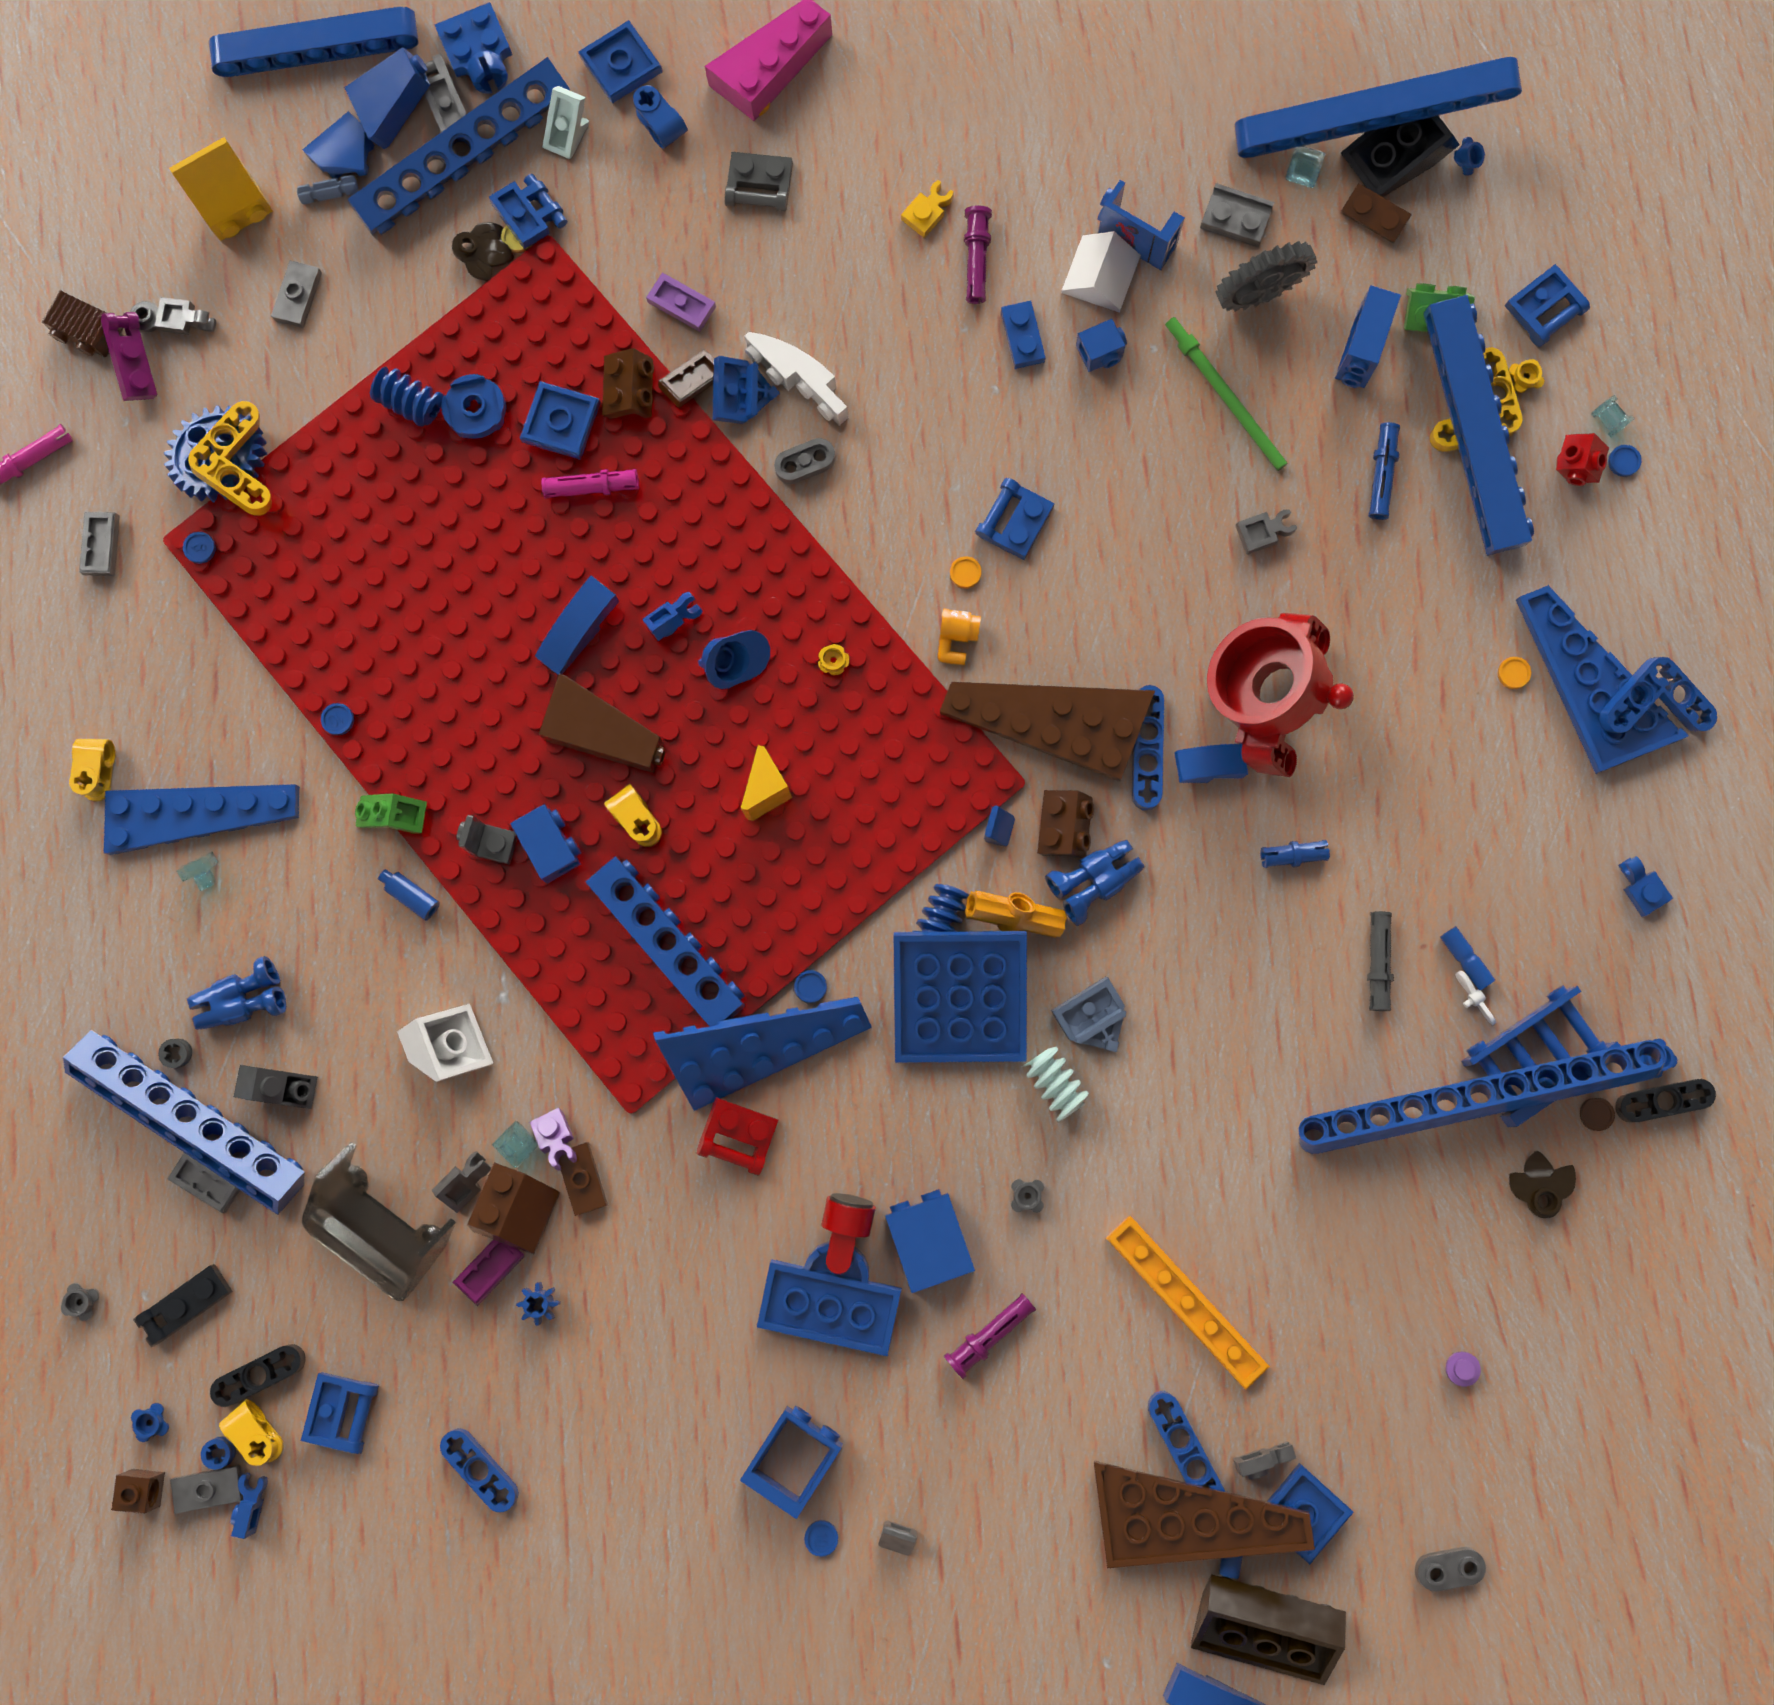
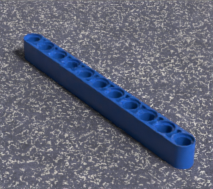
M1652 1040L1641 1041L1304 1118L1299 1125V1144L1306 1152L1319 1154L1651 1080L1660 1074L1666 1062V1050L1658 1042ZM1649 1055L1655 1059L1657 1064L1646 1065L1641 1061L1640 1056ZM1616 1063L1621 1066L1623 1072L1613 1073L1607 1069L1606 1064ZM1575 1070L1584 1071L1589 1079L1585 1081L1577 1080L1572 1075V1072ZM1549 1078L1555 1083V1087L1544 1088L1539 1084L1538 1079ZM1508 1085H1514L1520 1088L1522 1094L1512 1096L1504 1088ZM1479 1092L1487 1096L1488 1101L1476 1103L1472 1100L1471 1095ZM1441 1100H1448L1454 1104L1455 1108L1451 1111H1444L1438 1107L1437 1103ZM1409 1107H1414L1420 1110L1422 1115L1412 1119L1406 1116L1404 1111ZM1375 1115H1383L1389 1122L1384 1126H1377L1372 1123L1371 1118ZM1343 1122H1349L1356 1129L1351 1133H1343L1338 1129V1126ZM1311 1129H1316L1323 1134V1137L1317 1141H1311L1305 1137V1133Z

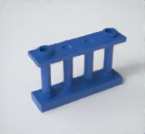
M1563 985L1547 995L1549 999L1547 1003L1487 1044L1482 1040L1466 1051L1469 1056L1461 1062L1465 1067L1479 1063L1488 1076L1502 1073L1489 1054L1505 1044L1522 1068L1535 1066L1536 1063L1516 1037L1530 1026L1535 1029L1556 1060L1570 1058L1571 1056L1543 1019L1558 1007L1587 1046V1054L1621 1045L1618 1041L1605 1044L1603 1040H1598L1570 1001L1571 998L1582 991L1578 986L1566 989ZM1575 1070L1572 1072V1075L1577 1080L1585 1081L1589 1078L1584 1071ZM1549 1078L1538 1079L1539 1084L1544 1088L1555 1087V1083ZM1511 1085L1504 1088L1509 1095L1518 1096ZM1554 1101L1508 1111L1500 1117L1507 1127H1518Z

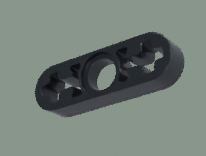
M1692 1079L1625 1093L1617 1099L1615 1109L1617 1115L1625 1122H1643L1708 1108L1716 1099V1091L1709 1081ZM1696 1088L1704 1091V1096L1700 1097V1101L1698 1099L1683 1100L1682 1094L1694 1092ZM1663 1091L1669 1092L1674 1100L1672 1108L1667 1111L1660 1108L1657 1102L1658 1095ZM1631 1099L1633 1103L1648 1101L1649 1108L1638 1109L1635 1111V1114L1626 1110V1106L1631 1104Z
M295 1344L279 1347L217 1378L211 1385L210 1397L217 1406L228 1407L301 1371L306 1361L305 1353L301 1347ZM285 1353L295 1356V1360L291 1363L292 1369L289 1365L275 1370L272 1365L283 1360ZM254 1366H260L266 1372V1379L262 1385H256L250 1379V1371ZM241 1381L243 1387L230 1393L231 1398L229 1395L222 1396L221 1390L225 1388V1384L229 1386Z

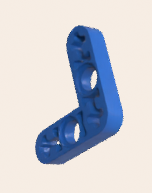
M1653 657L1646 660L1600 712L1599 720L1600 725L1607 732H1627L1659 698L1688 730L1708 731L1717 722V711L1670 658ZM1656 666L1662 667L1659 671L1662 677H1656L1658 673ZM1678 685L1683 687L1685 691V697L1681 703L1676 702L1673 695ZM1636 686L1641 687L1644 692L1643 700L1639 704L1635 703L1632 699V691ZM1695 711H1702L1700 715L1701 723H1697L1699 715ZM1622 712L1618 716L1620 724H1614V721L1616 720L1614 713Z

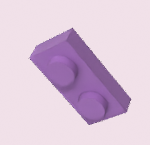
M663 272L646 297L647 302L699 332H701L716 308L713 300Z

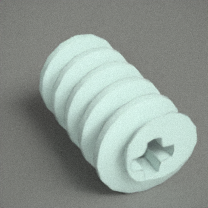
M1052 1047L1022 1067L1031 1065V1069L1026 1076L1028 1078L1039 1077L1034 1088L1046 1087V1091L1041 1098L1042 1100L1054 1099L1049 1110L1061 1109L1062 1112L1056 1119L1057 1122H1060L1084 1106V1100L1089 1093L1087 1091L1076 1092L1081 1081L1078 1079L1069 1082L1068 1079L1074 1071L1072 1069L1061 1070L1066 1059L1063 1057L1054 1060L1053 1057L1059 1049Z

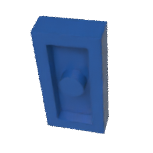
M1031 300L1001 307V316L1014 368L1019 369L1045 363L1046 357Z

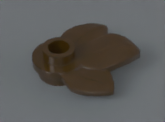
M492 222L477 224L471 232H461L452 241L453 254L457 259L465 263L468 273L476 279L483 281L491 280L492 267L505 265L514 259L509 246L502 240H499L503 227L499 224ZM470 243L473 245V248L465 249L462 244Z
M1534 1151L1528 1157L1524 1165V1173L1514 1172L1509 1174V1185L1512 1193L1516 1198L1527 1202L1531 1213L1539 1218L1554 1217L1561 1209L1562 1200L1573 1193L1576 1183V1172L1573 1165L1563 1166L1554 1170L1548 1159L1539 1151ZM1545 1195L1548 1199V1204L1544 1208L1538 1203L1539 1197Z

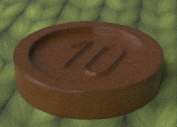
M1591 1098L1582 1104L1580 1119L1588 1129L1603 1131L1613 1124L1615 1111L1607 1100Z

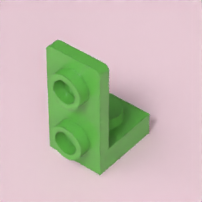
M397 794L363 795L360 797V801L355 809L356 827H389L415 834L422 833L427 802Z

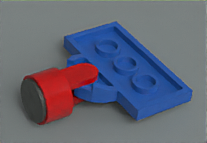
M833 1193L827 1197L821 1226L832 1232L830 1241L818 1245L809 1254L804 1266L771 1259L757 1328L888 1356L902 1288L869 1281L868 1263L865 1256L855 1246L857 1237L870 1236L876 1209L873 1202L858 1196Z

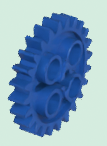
M216 405L213 413H210L207 408H203V416L198 417L193 412L192 422L188 423L182 420L181 423L184 429L182 431L175 429L172 431L177 436L176 440H167V444L172 448V450L164 452V455L169 459V461L164 463V466L170 471L167 475L181 492L184 491L190 498L196 496L200 501H203L208 496L212 502H215L218 494H220L225 500L228 499L192 473L188 457L191 450L224 416L231 406H228L223 411L219 405ZM240 414V423L244 419L251 421V416H243L242 414ZM260 428L255 431L229 460L255 478L259 476L254 470L255 467H264L265 465L259 457L267 455V452L262 447L267 442L262 437L263 431ZM226 433L220 434L216 438V443L220 446H229L234 441L232 435ZM209 447L212 454L214 450L211 447ZM209 457L205 461L198 459L199 467L203 464L211 465ZM234 474L225 475L221 480V484L225 487H235L239 483V478Z

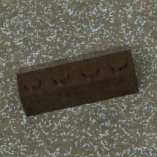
M1211 1574L1202 1593L1191 1640V1648L1325 1685L1345 1650L1346 1611L1335 1609L1327 1604H1317L1299 1599L1294 1595L1270 1591L1262 1586H1252L1234 1581L1229 1577Z

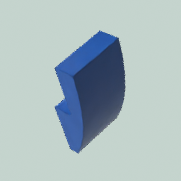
M1242 744L1201 746L1177 750L1174 753L1180 783H1209L1214 778L1242 779L1248 775L1247 764L1242 759Z

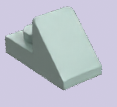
M560 86L552 89L542 148L565 158H572L589 125V120L582 117L586 97Z

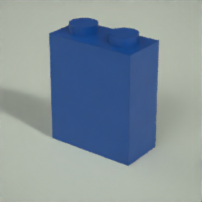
M940 1189L921 1195L923 1201L921 1203L910 1206L907 1200L890 1206L891 1213L885 1215L911 1293L975 1271L949 1194L941 1195Z

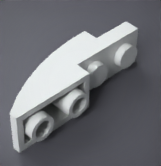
M752 332L744 335L747 347L745 349L746 354L753 362L756 361L757 364L760 362L767 369L766 374L775 385L779 386L782 384L788 391L796 385L799 392L806 399L811 397L818 404L817 409L826 420L830 421L833 419L838 426L848 419L847 406L833 393L836 389L835 376L821 363L795 346L779 339Z

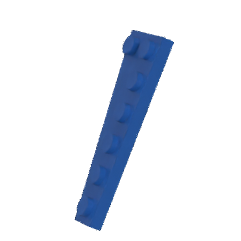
M296 784L105 791L104 853L114 855L145 849L152 845L170 844L183 839L210 836L213 833L230 832L245 829L248 826L256 827L299 818L300 787Z

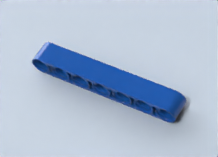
M393 7L218 34L209 39L212 72L221 77H234L395 52L402 47L408 50L416 47L419 42L415 12L408 7Z

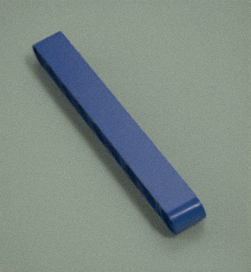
M1515 57L1499 58L1242 118L1234 124L1238 155L1242 158L1261 156L1512 99L1522 92L1518 60Z

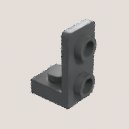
M467 815L465 822L462 821L457 831L459 847L473 856L510 865L518 839L516 833L486 825L475 816Z

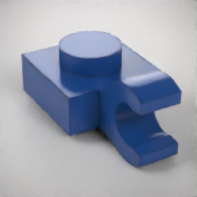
M686 592L673 604L666 602L642 620L659 641L663 637L672 635L679 626L685 623L682 618L695 619L703 611L697 604L687 609L688 604L693 602L695 598L690 592Z
M1637 856L1619 864L1620 870L1631 883V885L1623 890L1641 917L1647 916L1673 899L1655 871L1648 874L1645 873L1644 865Z
M246 1472L240 1476L238 1489L243 1495V1500L235 1506L231 1515L230 1523L234 1525L232 1537L246 1539L256 1533L264 1501L261 1497L268 1484V1478L265 1476L258 1479L256 1488H252L249 1485L250 1473Z

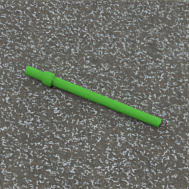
M1176 317L1167 321L1165 326L1179 342L1178 348L1184 356L1189 355L1275 469L1279 471L1288 464L1199 349L1200 343L1194 335H1189Z

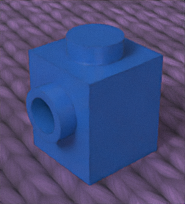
M1113 319L1079 332L1076 341V348L1088 372L1100 367L1110 368L1119 363L1123 357L1125 345H1127L1124 331L1121 327H1116Z

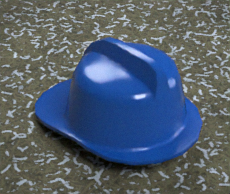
M754 630L742 631L728 637H720L710 641L704 648L702 658L698 660V664L704 669L708 681L714 687L720 689L730 688L761 674L770 659V645L767 638L760 632Z

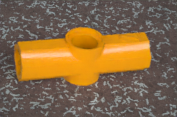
M976 890L974 892L971 891L967 898L965 909L966 918L995 924L1001 931H1027L1054 938L1061 937L1065 930L1067 919L1065 910L1035 904L1030 897L1018 892L1011 893L1009 897H1003Z

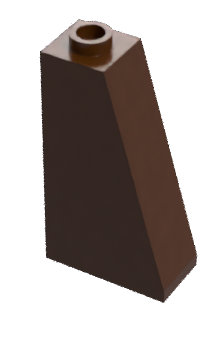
M558 675L539 735L545 741L654 773L656 765H662L666 748L663 747L664 743L658 735L567 676Z

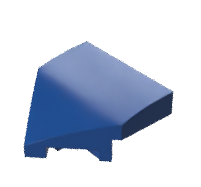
M348 111L302 150L321 171L328 172L332 179H338L343 174L356 172L358 176L367 175L369 167L366 161L368 153L374 149V144L368 139L361 122Z
M718 356L714 358L712 420L743 424L757 415L765 405L780 394L775 386L771 387L758 370L759 365L756 361L750 364L747 360Z

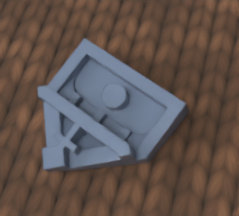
M1108 977L1102 978L1051 1010L1069 1040L1117 1052L1118 1038L1123 1018L1126 1017L1127 1012L1124 1010L1125 1005Z

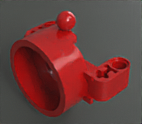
M1281 613L1278 618L1267 617L1246 622L1231 631L1221 641L1210 660L1207 671V688L1210 699L1216 709L1238 727L1235 742L1242 744V759L1257 773L1291 777L1296 769L1297 754L1284 741L1286 734L1303 726L1314 714H1323L1328 703L1333 708L1346 709L1354 700V693L1349 685L1343 683L1333 685V675L1324 657L1330 646V632L1314 615ZM1279 669H1290L1293 674V685L1290 692L1282 700L1275 703L1262 702L1260 699V689L1264 680L1271 673Z

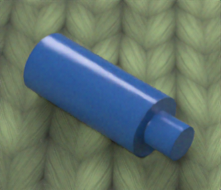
M385 869L378 877V880L385 884L384 891L425 921L430 919L437 911L440 902L400 872L392 874Z

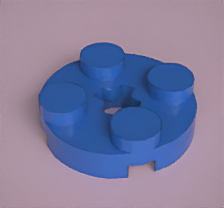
M469 374L457 378L450 384L451 388L446 396L444 394L442 398L441 409L444 419L457 435L462 438H482L503 426L506 414V401L500 388L494 382L478 374ZM472 400L482 404L481 408L475 413L466 411V408L471 406L470 401Z

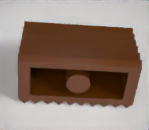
M60 290L42 320V323L50 330L48 334L63 344H66L68 340L76 343L75 348L92 357L94 353L103 357L108 356L109 349L101 323V316L106 312ZM123 328L118 329L119 335Z

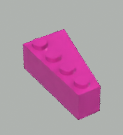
M813 0L800 1L705 65L708 86L755 121L768 103H771L833 35L831 14Z

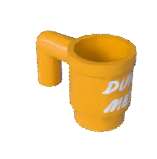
M943 608L937 654L940 662L965 666L966 653L951 651L952 641L967 643L968 640L978 641L981 616L971 615L972 612Z

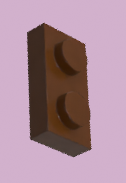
M1360 183L1357 184L1341 210L1342 214L1393 244L1412 215Z

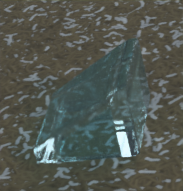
M1306 146L1296 147L1285 176L1286 180L1313 188L1326 153Z

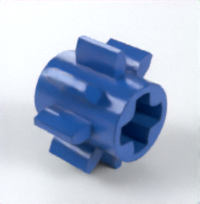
M542 1282L535 1284V1292H532L529 1288H524L522 1290L526 1296L524 1301L516 1303V1306L523 1307L525 1312L521 1319L525 1320L532 1317L534 1318L535 1326L542 1323L543 1315L549 1320L554 1319L555 1315L551 1310L553 1307L561 1304L560 1301L553 1299L552 1294L555 1288L553 1287L547 1291L543 1290ZM542 1297L544 1299L541 1304L543 1309L534 1310L533 1306L536 1303L534 1299Z

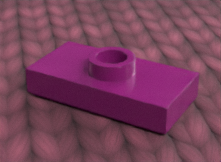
M492 1240L452 1283L478 1306L525 1256L515 1247Z

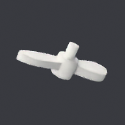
M1457 972L1455 976L1458 982L1469 994L1467 996L1468 1000L1463 1003L1465 1008L1471 1005L1477 1006L1491 1025L1496 1024L1495 1018L1483 1003L1486 1000L1483 992L1475 989L1465 972Z

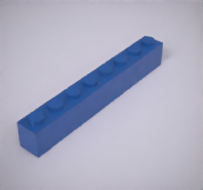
M1468 295L1430 304L1423 315L1458 442L1486 555L1489 556L1524 547L1532 541L1531 536L1534 535V527L1529 517L1526 518L1523 506L1526 504V497L1523 488L1518 487L1515 475L1518 473V467L1514 456H1510L1507 444L1510 442L1507 427L1501 424L1499 416L1502 410L1501 402L1498 395H1494L1492 390L1493 372L1489 364L1486 365L1483 353H1485V341L1482 334L1477 333L1475 325L1477 322V311L1473 303L1470 304Z

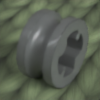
M184 1039L166 1040L159 1048V1060L168 1068L183 1067L189 1063L192 1057L191 1045ZM171 1047L181 1048L178 1052L181 1056L180 1060L173 1059L171 1061L172 1052L169 1050Z

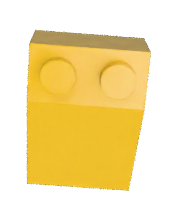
M225 137L169 168L209 228L220 241L234 237L241 229L252 223L262 221L266 215L273 212L259 186Z

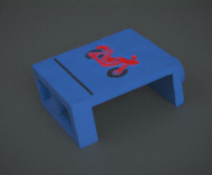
M1119 180L1114 189L1108 188L1100 202L1103 208L1097 218L1100 221L1098 233L1115 231L1141 255L1140 259L1162 270L1177 247L1185 217L1174 211L1163 229L1159 231L1120 208L1125 182Z

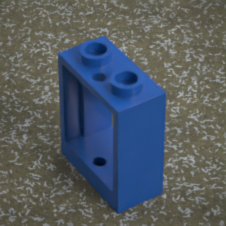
M1370 285L1356 313L1335 379L1341 380L1344 385L1349 387L1365 388L1379 363L1401 294Z
M787 1406L740 1481L797 1519L840 1452L843 1443L838 1440L840 1435L830 1427L823 1425L822 1428H819L810 1421L812 1416L802 1408L795 1406L794 1409H791ZM787 1421H790L829 1448V1451L800 1496H797L758 1469Z

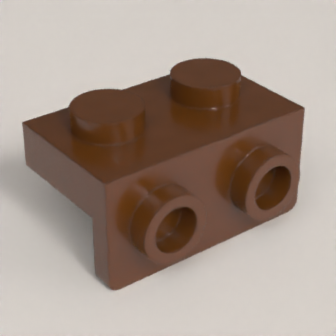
M634 348L604 356L603 416L609 419L634 413L643 418L652 416L654 367L651 357Z
M1044 790L1037 854L1042 856H1068L1079 860L1087 856V851L1091 845L1089 834L1090 820L1094 815V804L1091 796L1078 790Z

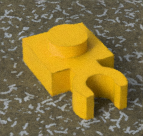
M939 180L932 184L928 197L920 192L901 214V220L923 238L944 217V210L940 207H946L953 201L954 191L952 190L945 196L937 194L941 189V181Z

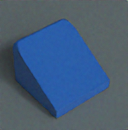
M998 806L992 807L984 835L985 842L1003 847L1008 846L1015 817Z

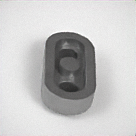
M816 438L785 450L775 460L776 475L779 480L786 484H795L823 473L833 466L835 450L833 445L823 438ZM817 454L825 455L823 461H816L814 457ZM790 465L797 468L793 473H788L785 469Z
M1469 1547L1427 1553L1421 1556L1415 1565L1417 1580L1430 1591H1443L1477 1584L1483 1579L1486 1572V1564L1483 1557ZM1467 1562H1473L1474 1568L1470 1573L1464 1572V1565ZM1434 1568L1440 1569V1576L1437 1579L1430 1578V1572Z

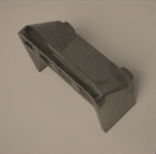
M351 1142L315 1176L302 1216V1224L313 1238L394 1300L404 1301L445 1249L456 1222L451 1218L441 1229L435 1225L422 1224L417 1230L413 1229L367 1193L369 1184L366 1172L359 1166L351 1164L356 1145Z

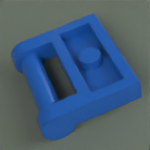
M1554 264L1510 298L1505 307L1529 333L1531 341L1536 346L1541 347L1550 340V336L1576 315L1581 316L1590 309V303L1563 271ZM1566 298L1570 305L1542 326L1537 319Z
M1004 478L1000 485L1002 489L985 521L979 523L975 534L1025 560L1053 510L1054 503L1022 487L1015 480ZM1013 496L1019 499L1020 502L1004 531L1000 534L994 528Z
M324 1372L318 1373L301 1441L349 1453L361 1454L365 1443L362 1441L372 1397L377 1395L379 1385ZM350 1393H357L359 1398L349 1437H339Z

